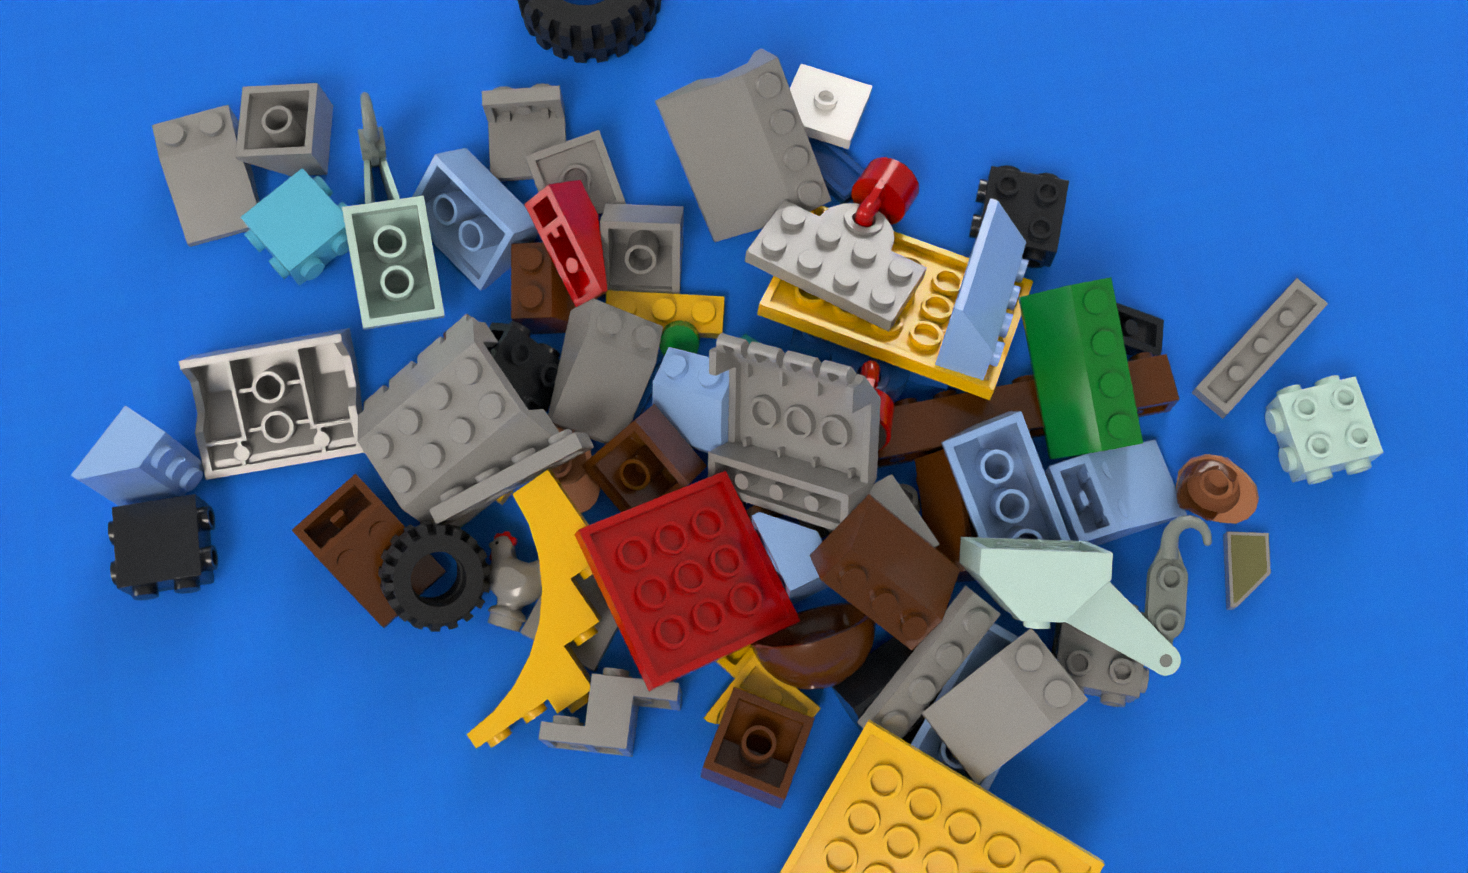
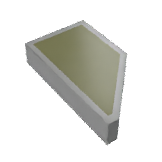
M1226 532L1223 534L1226 610H1233L1238 607L1271 574L1269 533Z

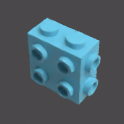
M303 168L240 217L249 229L244 235L258 252L266 248L273 256L268 262L283 279L290 275L299 286L307 280L318 277L324 270L325 265L337 255H343L349 251L342 207L347 205L344 202L336 205L330 198L333 192L323 179L318 175L312 179Z

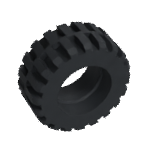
M517 0L525 27L531 36L536 37L537 44L545 50H549L552 47L554 56L561 59H567L568 55L573 56L574 62L587 63V59L596 58L597 63L608 61L607 56L616 54L617 57H621L628 53L629 45L632 44L636 47L645 40L644 31H652L656 23V14L660 12L661 0H604L592 5H576L564 0Z

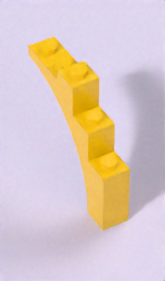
M546 470L513 493L529 524L539 556L542 584L539 625L530 656L512 689L490 715L466 734L476 749L485 742L492 748L512 734L508 726L521 717L526 724L548 709L543 703L547 699L557 714L566 707L573 713L588 703L591 676L568 643L573 640L577 646L583 644L598 633L594 625L602 620V617L574 578L580 574L583 580L593 574L574 535L578 529L589 524L552 470Z

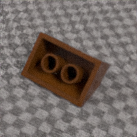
M943 449L915 459L916 483L919 488L922 519L939 543L936 548L960 568L956 582L975 581L959 561L961 537H977L945 451Z
M870 494L809 555L822 582L910 650H913L943 620L960 571L957 564Z

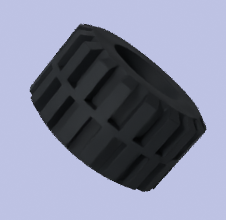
M430 520L420 521V525L415 527L411 524L403 528L405 532L399 537L395 534L390 540L392 545L388 550L384 549L381 555L383 564L379 566L378 576L381 578V591L396 614L403 621L410 622L413 627L421 630L423 627H428L431 632H440L442 626H447L451 630L458 627L457 621L464 619L468 622L474 616L470 612L475 607L482 608L485 601L481 597L484 592L489 593L491 586L487 581V575H491L490 565L485 560L487 555L484 549L477 544V541L456 525L453 526L449 523L436 524ZM433 552H446L450 554L457 563V576L452 587L437 597H422L418 595L411 586V574L416 563L424 556Z

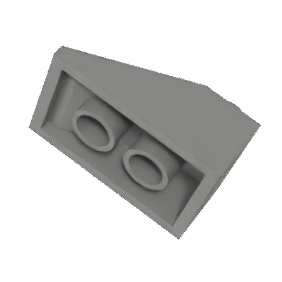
M229 105L152 125L159 160L189 247L247 232L249 229L240 217L260 202L251 164L239 161L235 157L239 121Z
M594 298L572 309L569 315L548 413L554 425L564 430L571 429L573 433L587 432L590 439L607 444L632 422L655 367L663 326Z
M1031 628L921 714L971 780L978 784L1088 699Z

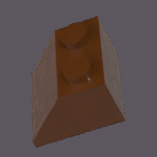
M544 243L511 244L512 321L522 324L532 334L566 333L570 311L576 307Z
M655 404L581 465L620 512L686 487L707 467Z
M734 687L704 762L700 777L781 809L815 718Z

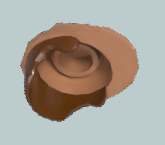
M1212 454L1193 457L1178 471L1176 483L1177 503L1181 509L1189 510L1207 521L1212 520L1219 523L1232 524L1248 519L1257 509L1259 495L1256 484L1229 457Z

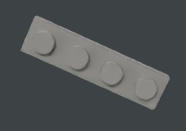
M1296 278L1192 391V394L1223 419L1328 303Z
M571 429L563 430L547 439L550 446L538 452L534 448H530L512 457L511 460L514 465L502 471L495 467L475 477L478 484L464 490L463 486H459L439 496L442 503L429 509L435 523H452L532 481L546 470H552L591 450L594 446L588 433H572Z
M965 586L946 609L943 620L919 643L857 723L864 728L870 719L902 739L1001 614Z

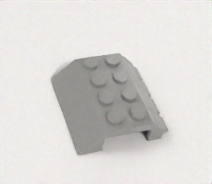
M468 314L464 315L446 331V339L440 336L417 356V363L411 361L389 380V388L383 385L364 401V410L358 415L357 442L400 508L418 521L430 520L432 523H435L429 509L442 503L439 498L440 495L459 486H463L464 490L478 484L475 477L495 467L502 471L514 465L511 460L512 457L530 448H534L538 452L550 446L547 439L559 433L544 409H527L486 348L496 345L498 343L497 339L485 322H479ZM495 500L449 524L462 528Z
M721 333L717 338L716 347L709 350V374L716 376L729 370L728 442L708 452V477L726 471L741 501L834 531L870 494L877 479L881 397L866 377L857 374L851 366L824 360L821 363L816 357L789 350L784 353L781 348L754 341L749 344L746 339Z

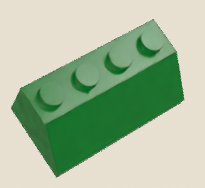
M1112 278L1072 284L1019 297L1049 459L1143 444Z

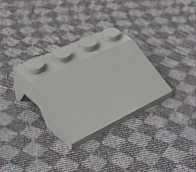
M761 48L753 53L748 63L720 77L696 80L655 100L714 242L764 228L784 200L809 212L831 201L777 56Z
M350 328L195 354L178 361L180 370L190 381L198 413L195 435L206 480L365 453L357 442L358 415L363 410L358 366Z

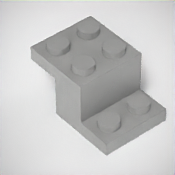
M604 668L603 675L592 673L585 726H583L584 723L579 722V718L554 715L552 723L541 721L538 739L549 748L633 757L639 706L681 711L683 694L680 685L672 681L649 692L644 680L632 678L629 676V671L617 668Z

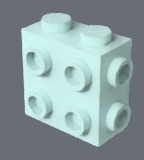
M1339 375L1329 376L1315 382L1314 387L1301 389L1300 385L1288 386L1277 391V396L1266 406L1265 420L1267 427L1272 434L1276 435L1280 447L1278 452L1279 461L1283 470L1289 472L1292 483L1307 479L1309 485L1331 479L1333 472L1345 469L1347 475L1357 474L1372 468L1371 462L1384 453L1356 376L1340 380Z

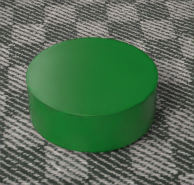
M681 320L673 321L662 330L659 347L664 356L668 347L697 354L700 335L691 323Z

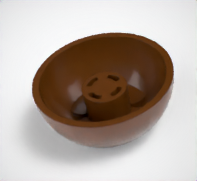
M850 602L830 604L798 612L799 623L751 644L752 650L760 664L777 680L799 689H824L841 683L863 665L873 646L876 623Z

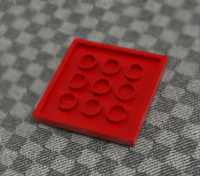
M726 471L578 529L574 534L649 692L800 622L798 614Z

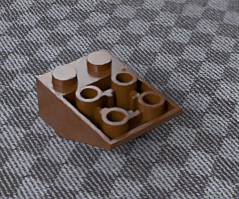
M355 473L295 526L292 531L383 628L387 627L398 617L381 591V578L378 576V569L383 564L381 555L384 549L388 550L392 545L390 540L395 534L399 537L405 532L403 530L405 526ZM428 554L421 558L413 568L411 586L421 596L446 571L431 554Z

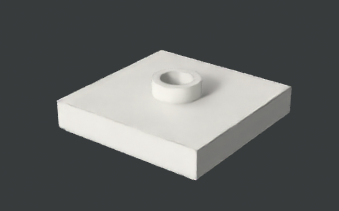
M800 64L790 91L808 137L849 149L871 96L873 86Z

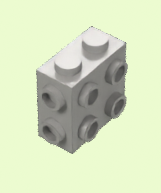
M1056 622L1052 654L1059 660L1058 662L1083 694L1100 697V703L1103 705L1125 707L1126 702L1131 703L1140 698V693L1146 692L1149 681V669L1144 668L1143 664L1066 622Z

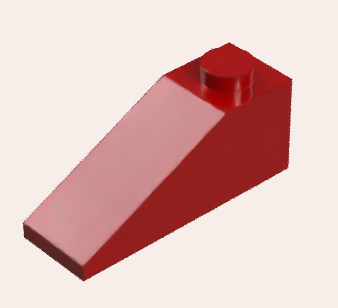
M581 180L548 184L524 205L575 307H578L593 298L597 299L608 291L598 214Z

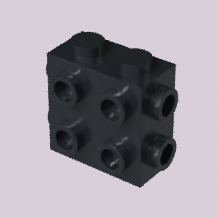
M1008 165L1000 167L991 166L987 180L980 179L975 202L982 203L980 215L973 214L969 237L975 238L976 241L990 198L997 200L1026 241L1022 258L1029 260L1027 267H1050L1058 249L1069 180L1059 179L1058 176L1051 173H1040L1037 175L1021 172L1018 168Z
M510 321L509 324L492 322L489 329L498 343L493 347L486 348L527 409H544L547 412L551 404L560 362V353L547 344H538L530 338L532 332L515 321Z
M196 494L112 507L113 521L108 523V535L110 542L114 545L115 561L111 562L110 573L117 589L131 595L134 600H149L159 597V592L174 589L175 593H193L201 590L200 585L214 583L213 570L218 569V554L215 546L211 545L210 530L215 529V515L212 507Z

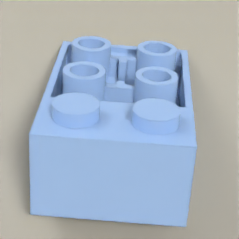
M1156 440L1084 454L1051 465L1045 471L1066 530L1072 541H1087L1098 546L1172 521L1179 516L1187 515L1186 511L1181 509L1177 503V490Z

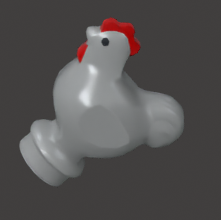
M505 531L504 533H496L494 541L489 543L491 548V575H487V581L491 584L490 590L497 597V605L491 606L488 609L490 615L487 623L520 632L522 622H526L525 615L522 613L523 607L535 602L542 594L539 560L527 563L517 559L515 546L518 543V539L512 537L509 531Z

